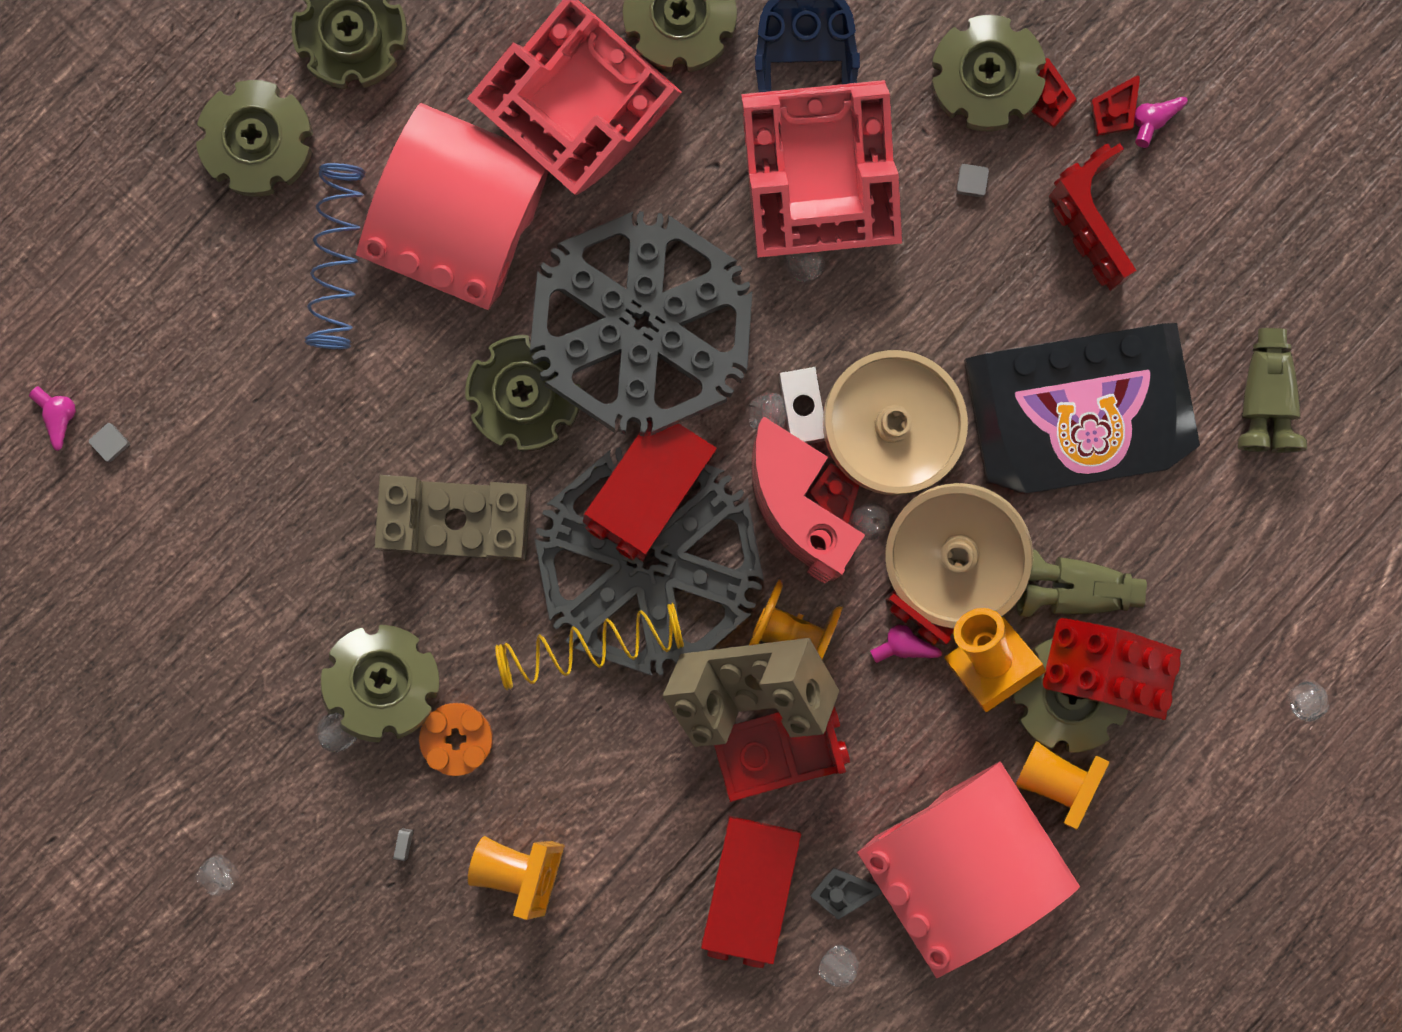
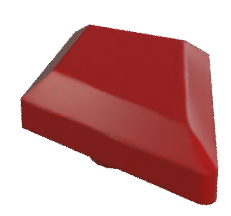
M1045 58L1044 69L1040 70L1038 74L1039 77L1045 79L1044 89L1037 105L1031 112L1052 128H1055L1077 102V99L1050 59Z
M1137 75L1090 101L1097 136L1133 129L1140 76Z
M830 463L810 491V494L819 506L844 522L849 523L859 485Z

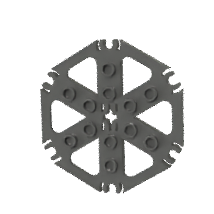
M639 211L636 226L632 224L633 212L560 242L557 245V249H552L551 257L557 260L559 265L557 267H549L547 264L542 263L540 271L543 275L537 271L530 355L538 351L532 356L533 364L541 361H546L550 364L547 370L540 372V378L542 381H545L547 388L614 433L615 422L619 418L621 419L619 428L621 434L625 435L627 424L634 421L640 425V436H644L647 431V421H651V435H654L726 403V397L730 398L733 395L734 390L726 385L725 380L733 378L741 383L744 374L746 375L752 291L747 295H743L748 292L750 283L745 282L737 285L732 281V278L740 275L742 272L741 266H736V259L669 215L667 218V228L664 229L662 228L664 220L662 213H658L656 223L649 226L643 221L644 212ZM616 235L626 237L630 243L626 289L585 262L582 256L584 250ZM671 241L684 243L710 262L711 269L708 273L662 293L666 246ZM555 291H560L601 319L564 336H552L547 330L550 296ZM727 306L731 307L736 313L734 347L728 352L718 351L682 327ZM643 316H647L649 318L648 325L651 328L648 329L643 326L640 330L636 329V321L633 318L641 319ZM621 353L618 395L613 403L604 404L573 383L572 374ZM657 357L701 385V393L672 408H659L654 401Z
M617 447L615 451L617 464H613L611 450H609L546 504L547 506H554L559 509L558 515L551 510H543L542 515L550 517L554 522L550 530L536 529L540 536L550 538V542H543L534 538L549 620L551 621L554 616L563 612L564 617L555 621L554 628L557 630L565 623L576 627L580 634L584 636L583 639L591 654L602 658L603 643L597 636L599 626L636 594L640 610L646 613L666 649L669 643L668 604L671 605L673 603L675 605L678 618L673 587L721 604L725 609L724 619L695 643H689L682 637L683 648H677L673 633L671 649L669 652L664 651L658 644L642 614L646 647L642 652L638 653L635 660L630 659L624 650L606 644V660L652 676L651 660L656 661L657 673L663 675L662 664L665 660L672 659L677 664L680 654L711 650L746 620L751 614L741 611L738 608L740 604L748 609H754L756 606L755 603L747 601L744 596L747 589L753 588L758 591L762 589L759 583L748 581V577H757L764 581L749 501L747 498L744 503L734 506V502L742 498L744 491L741 489L735 495L726 494L724 486L732 480L731 476H724L716 484L714 483L718 475L724 473V470L706 464L697 478L701 483L700 492L671 516L650 548L655 551V557L660 562L668 564V566L665 567L658 564L651 565L649 570L644 569L643 561L638 558L634 560L626 558L616 550L617 544L605 537L604 540H600L591 535L585 529L587 525L582 522L583 517L577 515L573 508L575 500L603 477H610L623 458L621 447ZM730 519L738 525L744 555V562L739 568L731 569L685 553L721 521ZM568 550L612 566L574 600H566L561 596L554 563L558 552ZM664 551L672 555L669 557L661 554V552ZM627 562L633 563L637 565V567L634 568L628 566ZM654 572L664 574V578L654 575ZM573 631V642H575L579 637ZM570 636L565 640L568 644ZM581 642L573 647L574 649L586 652Z

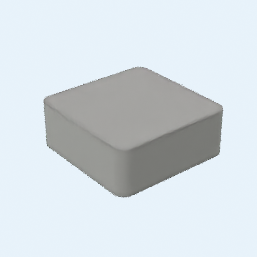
M962 164L959 168L956 193L984 197L989 169L987 167Z
M107 423L89 439L92 447L108 462L113 461L130 445V442L111 423Z
M405 828L399 830L393 859L401 861L408 859L413 830Z

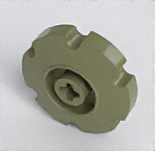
M304 0L307 5L305 11L294 13L292 19V40L297 54L300 58L310 57L311 60L307 64L310 73L318 80L332 87L347 89L348 84L352 80H359L364 88L377 84L389 76L397 67V62L393 57L394 52L405 50L407 46L408 26L405 14L400 4L390 5V0ZM354 26L355 29L351 32L352 36H346L345 34L348 33L349 27Z
M624 0L623 22L626 36L628 38L636 37L640 40L636 45V52L653 67L666 72H672L676 64L685 65L688 72H694L709 66L724 53V45L720 40L725 37L732 38L736 28L737 6L735 0ZM682 10L686 12V17L680 16L678 20L674 19V13L679 14Z
M998 15L972 17L968 22V30L959 31L956 27H953L942 38L936 48L932 67L939 70L941 74L932 79L934 96L941 109L950 118H954L956 115H964L967 119L966 127L977 131L1006 129L1009 124L1008 117L1016 115L1020 119L1027 117L1037 105L1043 92L1045 79L1039 77L1036 73L1044 69L1046 63L1040 43L1027 28H1023L1019 32L1013 31L1010 28V18ZM985 68L991 69L993 78H986Z
M262 80L240 81L235 84L236 90L232 95L227 96L222 91H219L205 105L197 125L202 131L206 132L204 139L196 142L197 151L205 169L217 182L230 179L229 188L234 193L252 197L268 196L274 194V185L277 182L284 181L287 185H291L304 172L310 161L312 151L303 143L305 138L313 135V129L307 113L292 94L285 98H280V89L274 83ZM255 133H259L261 138H256L254 144H251L248 140L255 138Z
M528 335L506 337L488 347L491 352L490 359L486 362L475 360L469 371L465 388L466 400L469 403H476L478 405L477 411L471 415V418L481 433L501 447L508 440H515L517 442V449L522 452L540 450L559 440L556 434L557 428L560 425L572 427L580 410L545 386V381H542L540 378V372L547 370L550 364L546 361L533 364L532 356L538 351L530 355L531 340ZM523 385L528 390H533V392L528 394L529 400L522 402L520 397H515V395L520 393L519 387Z
M379 625L378 632L374 635H369L363 628H359L348 633L333 646L329 652V660L334 663V666L329 669H322L321 696L328 714L339 713L343 716L340 728L343 731L361 740L381 742L382 735L385 732H392L397 739H400L417 730L425 722L431 713V706L425 700L437 697L439 672L431 652L422 654L417 651L419 638L395 626ZM379 678L386 680L381 689L374 687Z
M1053 638L1043 641L1032 649L1033 653L1043 663L1045 669ZM1044 673L1011 695L1013 704H1021L1024 707V714L1018 721L1030 737L1048 748H1054L1058 741H1063L1067 752H1083L1104 744L1110 739L1107 734V727L1112 723L1121 726L1128 713L1126 709L1081 697L1071 699L1069 702V698L1064 696L1063 693L1047 690L1043 687Z

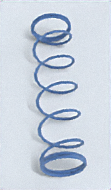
M327 163L319 167L320 178L326 184L351 194L324 198L317 203L316 209L325 218L349 227L323 231L313 238V242L324 252L346 259V261L319 265L313 268L310 274L321 285L346 294L321 297L311 301L307 307L314 316L343 326V328L314 332L306 336L304 342L307 345L319 348L348 349L352 343L349 339L319 334L348 331L353 327L324 317L314 312L311 306L323 300L353 297L356 294L317 279L314 276V272L327 266L357 263L358 260L320 246L317 243V238L332 232L359 230L361 227L330 217L323 213L319 206L323 202L332 199L362 197L364 195L361 192L335 185L327 181L323 176L351 181L363 179L366 172L362 168L353 165ZM329 170L347 171V172H352V174L333 172V171H329Z

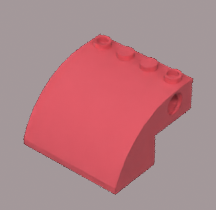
M562 0L524 47L514 42L467 99L574 195H578L595 184L617 165L651 130L680 96L682 91L579 0Z
M885 80L741 94L757 258L902 244L899 173L893 161L890 93Z
M420 103L405 125L384 168L368 210L355 255L489 310L502 293L520 235L533 221L549 171L516 142Z
M763 417L758 425L752 452V483L755 498L763 519L775 538L792 555L810 567L807 571L809 575L824 584L830 580L834 581L843 575L845 566L865 534L804 496L828 457L766 417ZM810 538H819L824 544V549L821 547L815 549L810 542Z
M1001 761L945 791L929 807L876 835L857 852L936 978L967 964L1011 939L1051 912L1080 888V885Z

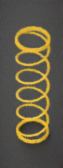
M673 603L667 605L669 612V643L667 649L661 642L646 613L642 610L638 612L634 656H631L613 622L606 618L603 624V648L600 665L593 658L579 630L573 626L570 630L569 666L567 673L561 669L545 638L539 634L536 640V670L533 681L527 677L513 649L507 642L504 645H496V659L505 690L513 688L506 647L525 680L530 684H535L539 674L540 639L559 672L564 676H568L572 668L573 631L578 635L593 664L598 668H602L606 657L607 622L613 629L624 652L630 659L635 660L639 651L641 614L664 651H670L673 633L677 648H683L684 643L675 605Z

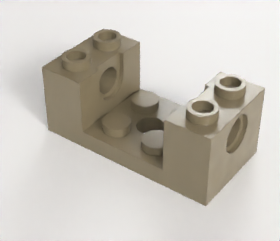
M380 475L374 548L383 552L526 561L531 489L527 484L490 482L489 486L421 481L417 477ZM453 510H461L466 515V523L459 530L450 529L446 523L447 515Z
M810 638L680 654L662 696L694 747L726 744L739 712L777 708L783 718L781 722L790 737L824 734L839 689Z

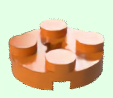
M465 703L445 704L431 712L422 725L419 735L420 750L431 768L445 775H465L482 765L490 754L493 745L492 728L488 720L476 708ZM454 728L459 729L460 735H466V742L460 744V750H454L453 745L446 742V736L452 735V729Z

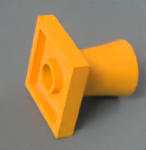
M988 608L973 609L960 617L954 627V639L959 647L944 657L947 665L985 712H988L1046 672L1043 663L1007 620L996 611Z
M1036 741L1019 775L1016 786L1069 807L1070 810L1064 824L1077 830L1108 767L1109 761L1095 756L1087 772L1054 754Z
M484 836L477 844L470 862L468 885L517 894L518 899L513 916L525 920L545 916L565 845L553 841L533 843L530 855H527Z

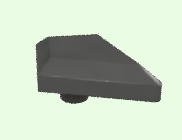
M833 867L810 896L839 920L882 894V891L878 885Z

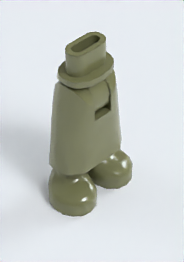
M1258 329V343L1253 345L1254 353L1248 369L1242 418L1251 419L1250 427L1247 433L1242 434L1238 438L1239 450L1266 452L1270 450V443L1271 452L1291 453L1307 450V439L1300 434L1294 433L1291 427V420H1298L1301 417L1295 367L1290 352L1292 345L1287 344V329ZM1270 417L1271 420H1274L1272 442L1267 431V420Z
M1033 549V565L1029 581H1053L1052 588L1027 584L1024 593L1017 602V612L1019 616L1030 617L1039 607L1044 605H1051L1053 614H1093L1117 610L1128 611L1129 607L1144 608L1147 582L1145 579L1132 578L1131 573L1123 574L1105 566L1071 558L1058 557L1055 565L1044 561L1037 550Z

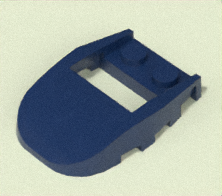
M769 0L766 3L760 16L755 55V71L759 92L771 91V63L841 61V84L857 83L860 53L857 52L853 14L845 0Z

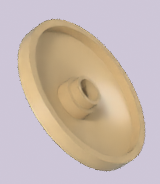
M887 350L876 352L853 363L840 375L832 386L823 411L824 438L829 453L836 465L849 479L859 486L884 495L912 494L924 490L941 480L958 461L967 437L968 417L966 405L954 380L932 360L908 351Z
M953 483L940 485L916 496L899 513L891 527L886 544L887 572L897 595L931 623L949 628H954L961 616L977 608L992 609L1000 616L1006 614L1024 593L1033 565L1031 537L1025 522L1017 510L995 492L972 484Z

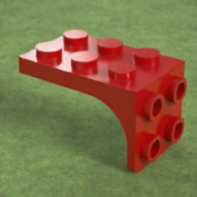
M1121 143L1113 148L1109 144H1105L1090 155L1091 158L1083 164L1084 166L1081 167L1079 163H1075L1060 174V178L1054 182L1056 187L1049 195V198L1055 205L1053 212L1057 220L1063 226L1068 225L1075 236L1072 240L1076 249L1082 256L1087 255L1094 265L1092 272L1102 286L1107 285L1110 291L1123 284L1137 270L1096 209L1091 196V182L1093 176L1112 165L1124 151Z
M1060 618L1056 623L1045 669L1046 672L1043 678V687L1047 690L1094 700L1149 717L1166 720L1167 711L1172 704V690L1175 677L1180 669L1182 650L1119 628Z
M835 706L833 707L825 732L821 735L790 737L781 722L783 718L779 712L734 724L727 743L714 745L730 802L810 779L846 773L844 764L850 763V758L845 742H842V740L837 741L834 728L840 727V722Z

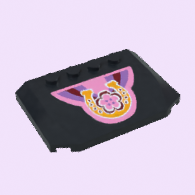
M1162 323L990 352L964 360L984 474L988 484L998 485L1025 495L1168 470L1200 446L1177 323Z

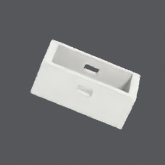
M812 367L780 373L779 383L788 432L807 444L825 441L823 433V408L816 368ZM800 395H807L814 402V410L807 416H800L793 409V402Z

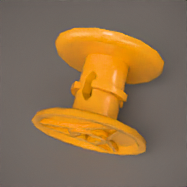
M778 579L766 607L763 608L749 645L759 644L760 641L771 643L810 638L819 656L823 659L843 607L833 609L824 628L802 619L804 615L800 613L796 617L775 608L783 588V583Z

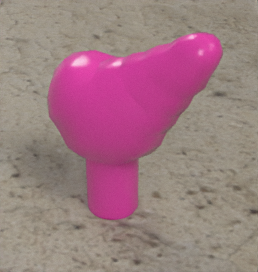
M1178 97L1162 103H1144L1137 107L1134 123L1140 127L1135 141L1136 145L1142 148L1149 147L1154 131L1163 127L1172 116L1182 110L1187 104L1188 99L1186 97Z
M37 386L30 392L29 397L43 409L42 418L50 437V442L53 448L59 451L63 446L67 425L76 413L75 404L70 398L65 396L50 397Z
M901 624L895 625L889 630L887 635L888 642L870 650L876 663L893 655L900 658H938L942 655L939 648L920 639L913 634L907 625Z

